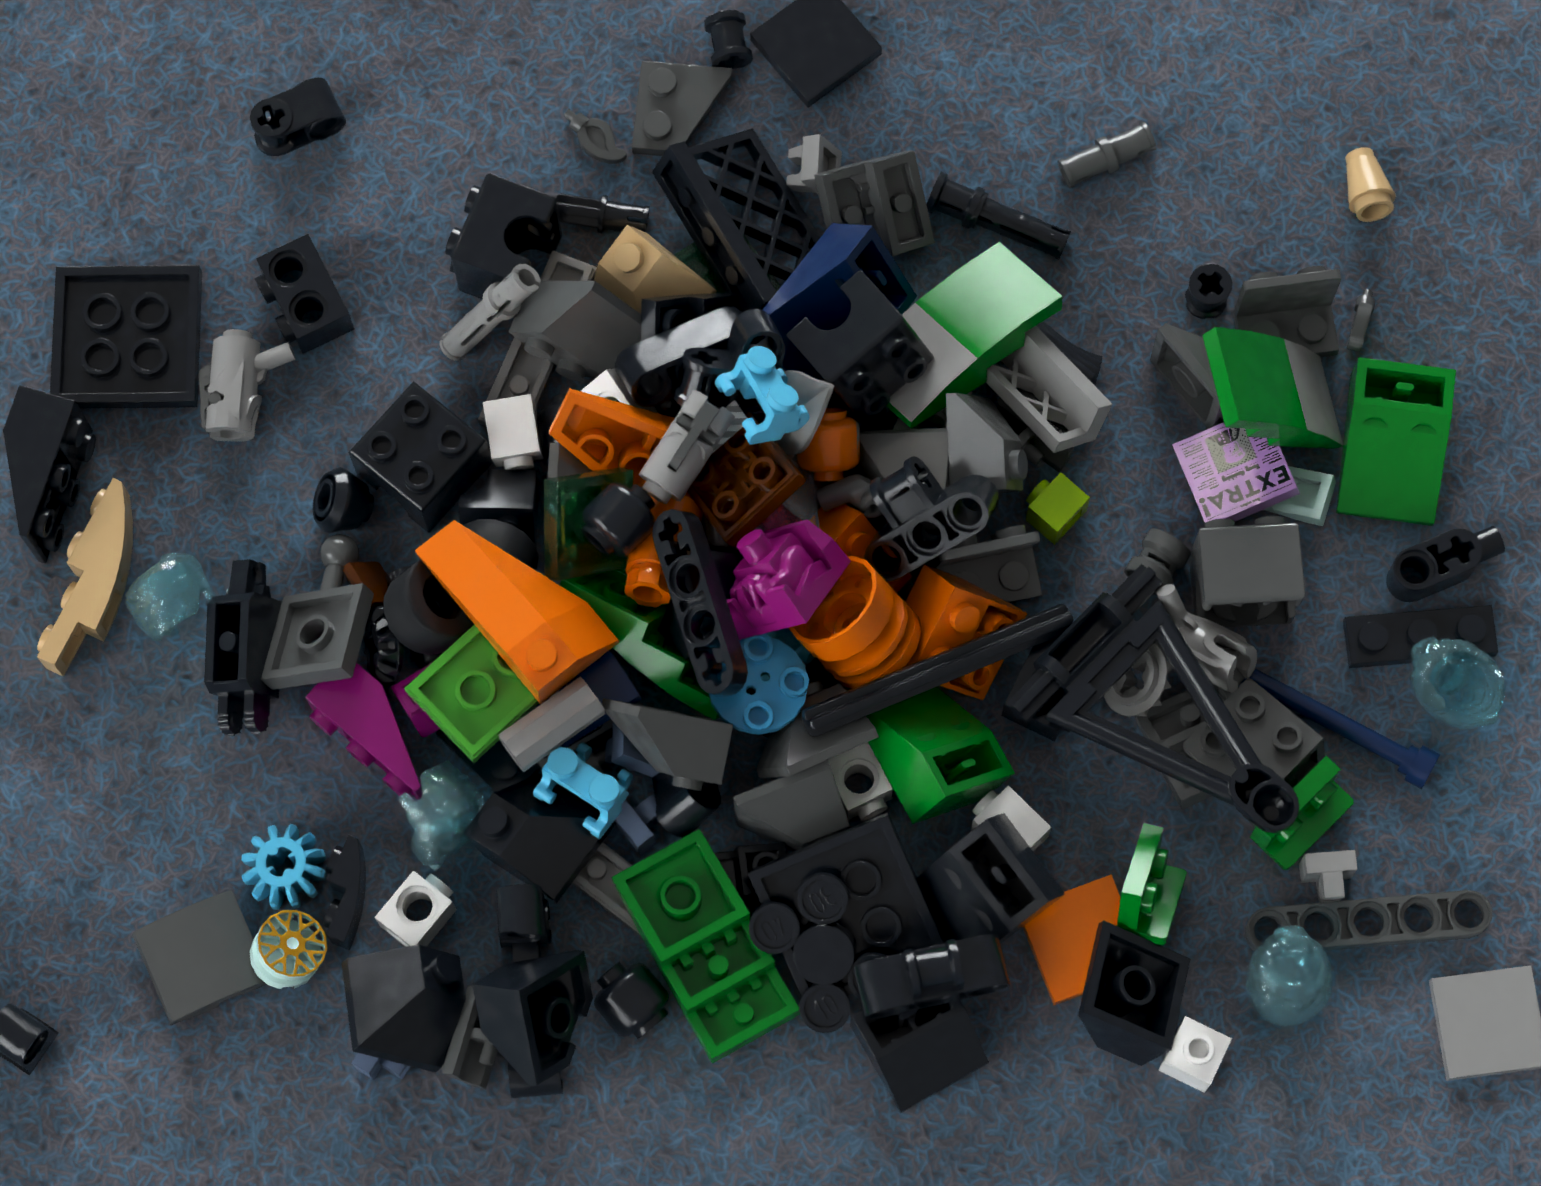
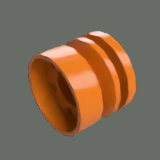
M848 556L851 560L850 564L808 622L789 627V630L815 658H818L825 669L832 673L842 686L854 689L904 668L917 650L921 636V626L917 614L867 560Z

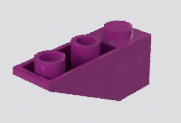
M356 663L352 678L318 683L305 698L313 710L309 718L329 736H332L336 730L350 741L345 747L346 750L365 767L368 768L374 762L387 774L382 780L401 798L405 799L409 793L420 802L425 798L383 685Z

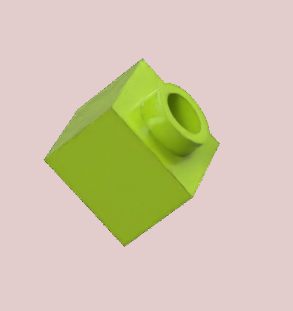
M1060 472L1051 483L1046 479L1042 480L1026 499V502L1030 504L1027 510L1026 521L1055 545L1087 511L1090 497Z

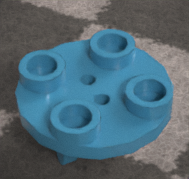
M767 634L741 639L739 641L747 663V680L743 688L736 694L717 695L709 693L711 705L722 721L733 724V728L738 731L756 735L779 731L793 722L805 705L809 685L805 665L794 649L779 639L771 638ZM722 663V670L717 673L718 680H721V674L727 670L724 663ZM762 675H768L770 679L768 681H763L760 677ZM749 688H753L755 690V694L749 695L747 694L746 690Z

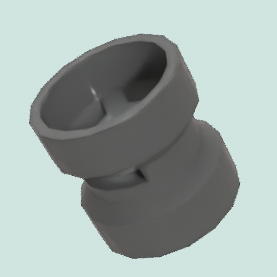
M1152 528L1149 529L1142 540L1143 550L1139 556L1131 558L1124 569V573L1129 577L1143 564L1146 568L1150 567L1156 572V577L1163 582L1162 586L1174 584L1173 574L1177 569L1185 566L1191 556V551L1176 537L1162 530Z

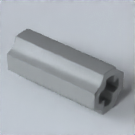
M579 677L498 734V737L517 766L524 772L605 715V709L587 683Z

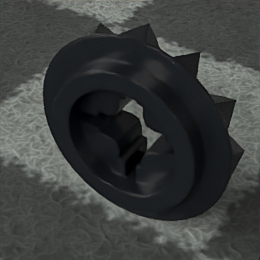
M384 605L371 607L365 627V635L363 636L367 669L381 684H393L403 666L404 645L399 642L389 629L384 615Z

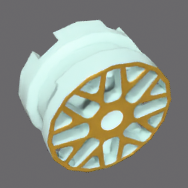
M282 910L271 915L254 937L250 948L251 965L256 975L267 985L282 989V987H294L295 989L306 984L324 961L327 951L326 934L320 923L309 914L298 910ZM294 915L297 916V921L292 920ZM302 918L307 919L309 923L303 924ZM314 925L317 930L313 932L309 927ZM318 933L321 935L322 941L316 938Z

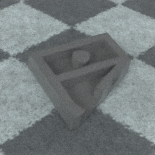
M642 61L632 154L663 156L670 145L683 141L688 145L692 134L711 112V106L724 87L727 88L730 84L732 68Z

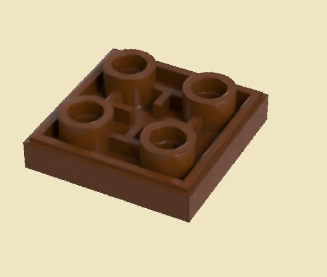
M748 412L745 414L747 418H753L756 425L761 423L752 413ZM744 427L710 455L687 491L719 535L732 548H735L741 538L758 527L807 481L776 441L750 445L745 437L746 430Z

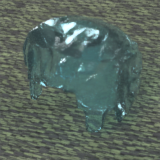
M173 552L162 555L158 563L146 570L133 582L125 595V603L138 627L154 641H162L163 636L179 634L178 624L197 614L200 592L205 594L208 601L215 595L204 575L201 562L194 555L184 552Z
M1433 636L1420 640L1412 647L1411 658L1414 670L1411 671L1410 680L1418 702L1429 715L1447 726L1464 730L1495 724L1498 721L1504 703L1506 685L1496 662L1487 653L1467 640H1451L1449 638L1437 640Z
M448 759L425 770L421 774L420 781L423 795L420 800H413L407 793H403L398 799L407 812V821L414 829V835L410 842L413 854L425 866L435 871L444 864L447 857L458 851L469 840L463 832L484 805L483 796L477 791L476 785L470 782L467 774L460 773L457 768L453 767Z
M1285 925L1276 928L1274 934L1268 936L1264 940V944L1259 945L1250 958L1246 972V988L1250 1001L1258 1014L1274 1025L1290 1029L1314 1018L1327 1005L1332 994L1333 979L1327 953L1323 950V946L1315 939H1311L1301 926Z

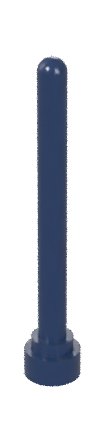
M1257 669L1248 678L1255 681L1285 707L1398 765L1397 771L1406 775L1404 780L1420 789L1423 788L1440 756L1439 753L1422 745L1421 749L1413 745L1408 749Z

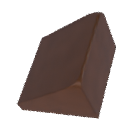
M349 562L343 566V572L349 585L364 583L374 593L371 607L384 605V595L388 589L385 579L387 574L379 562Z

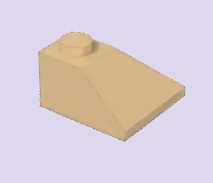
M629 225L623 229L599 261L594 281L640 314L641 302L644 298L712 294L717 291L648 233Z

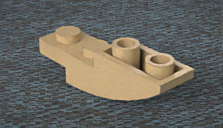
M112 478L106 490L101 489L97 493L90 508V515H92L83 532L78 531L74 535L68 546L67 557L69 559L67 564L80 579L78 582L73 581L67 587L61 600L62 612L54 625L50 624L45 628L38 642L37 650L40 652L37 658L46 669L61 676H64L86 634L104 642L116 617L125 591L133 546V517L130 495L123 483L115 478Z

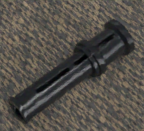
M940 172L927 202L929 213L932 214L935 210L961 220L962 226L967 229L970 227L975 228L978 225L1055 257V259H1060L1071 231L1053 226L1026 213L989 199V193H986L985 189L980 187L975 190L949 180L947 173Z

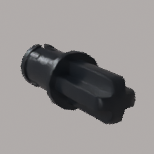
M562 193L556 197L559 218L562 223L597 228V233L601 234L603 229L622 232L627 225L643 232L647 230V223L629 221L628 217L649 219L650 206L608 201V196L603 195L602 200Z

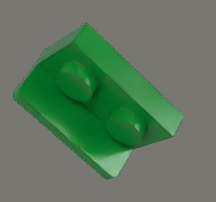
M1327 756L1293 788L1299 802V812L1293 825L1279 833H1268L1256 826L1250 835V838L1283 870L1290 869L1354 803L1353 798L1334 781L1341 769Z
M1144 823L1121 891L1117 926L1150 940L1154 944L1165 945L1187 872L1184 869L1167 865L1169 850L1161 848L1163 827Z

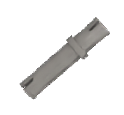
M518 264L501 282L491 284L484 291L483 299L466 313L454 327L442 335L441 338L443 340L439 342L443 354L454 361L464 359L467 353L500 322L513 318L521 309V303L539 288L538 285L541 280L536 270L527 264Z

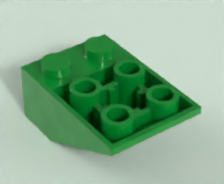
M1358 357L1349 381L1336 513L1429 526L1434 525L1452 418L1455 369Z
M937 687L866 716L875 727L879 736L868 743L912 824L977 803L986 794L996 790L1015 774L992 731Z

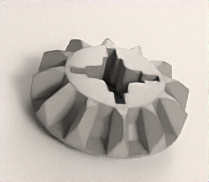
M1155 643L1103 695L1108 706L1116 713L1129 718L1135 715L1147 717L1148 711L1152 706H1162L1160 696L1163 690L1172 688L1167 681V674L1173 667L1166 660L1162 649ZM1131 668L1143 672L1141 677L1144 681V687L1142 689L1135 687L1137 681L1134 677L1135 673Z

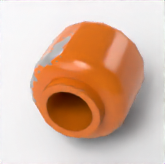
M826 408L811 443L805 451L796 455L797 464L806 471L814 472V480L838 481L843 479V471L856 467L860 462V431L858 422L847 416L846 409Z

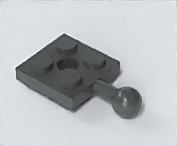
M336 534L327 538L322 544L320 558L326 569L320 590L283 597L261 680L272 690L353 677L374 593L364 583L341 587L344 578L343 566L349 562H358L359 560L358 545L351 537Z

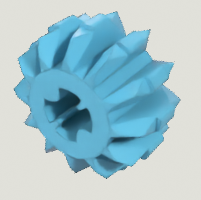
M290 824L286 828L284 837H281L277 827L270 825L268 827V835L271 840L264 843L260 837L253 836L251 843L258 850V853H244L242 855V862L252 867V869L242 874V880L246 885H256L252 896L257 901H261L269 896L271 908L279 910L283 904L284 896H287L291 906L296 909L301 906V901L297 894L303 890L311 898L317 896V890L309 881L310 879L315 881L326 879V871L316 865L322 863L327 857L323 849H312L316 843V838L311 832L299 838L298 827ZM285 857H289L295 866L294 869H285L283 876H279L273 867L274 864H283Z

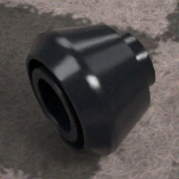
M341 467L335 468L323 475L317 485L313 499L314 520L322 531L327 533L357 529L362 522L369 520L374 508V497L370 494L368 485Z

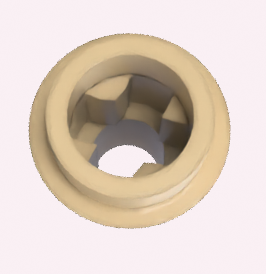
M1367 147L1352 150L1345 157L1349 209L1351 212L1356 213V217L1360 221L1371 222L1380 220L1393 211V201L1396 198V194L1374 156L1373 150Z

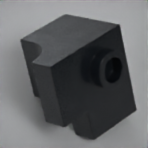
M488 469L486 483L481 489L469 494H460V524L464 525L478 519H495L506 522L523 531L534 542L537 549V470Z

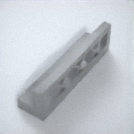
M1037 326L1025 332L1023 347L1000 360L1008 369L995 365L987 368L986 383L1053 453L1095 440L1112 406V403ZM1016 388L1033 393L1039 401L1024 397ZM1047 420L1063 424L1068 431L1060 434Z

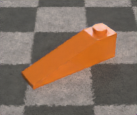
M569 388L549 429V435L589 469L597 471L610 483H620L629 489L634 484H637L642 488L646 481L639 476V473L675 418Z
M455 520L415 550L417 556L539 704H542L619 643L618 638L588 602Z

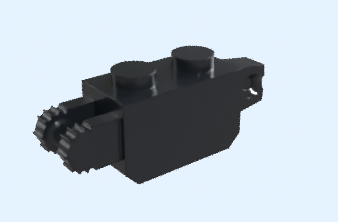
M251 559L233 561L230 586L226 590V595L213 596L207 604L204 683L209 694L218 696V726L220 727L219 731H222L225 736H235V734L241 733L240 730L243 729L242 718L245 719V728L251 734H260L263 731H267V727H269L270 699L279 698V689L272 690L261 680L282 601L271 598L270 587L266 585V565Z

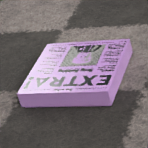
M1223 422L1172 444L1205 523L1215 519L1238 521L1300 494L1280 446H1269L1267 438L1247 437L1246 429L1225 428Z

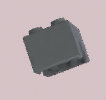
M1280 516L1258 518L1254 521L1255 525L1235 526V521L1232 519H1215L1206 522L1205 528H1200L1189 558L1194 615L1211 620L1223 627L1292 623L1296 615L1295 606L1300 605L1305 596L1299 525L1297 523H1285L1284 518Z

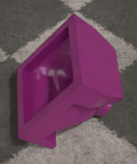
M807 519L766 531L761 529L751 531L737 543L736 547L744 558L733 571L736 579L729 592L731 599H727V603L739 640L807 623L850 564L851 560L834 539Z

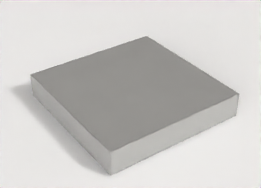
M1531 965L1437 977L1429 980L1446 1081L1541 1069V1015Z

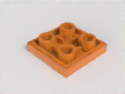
M1112 874L1065 891V895L1023 926L1053 1005L1083 995L1098 924L1104 920L1117 926L1121 897Z

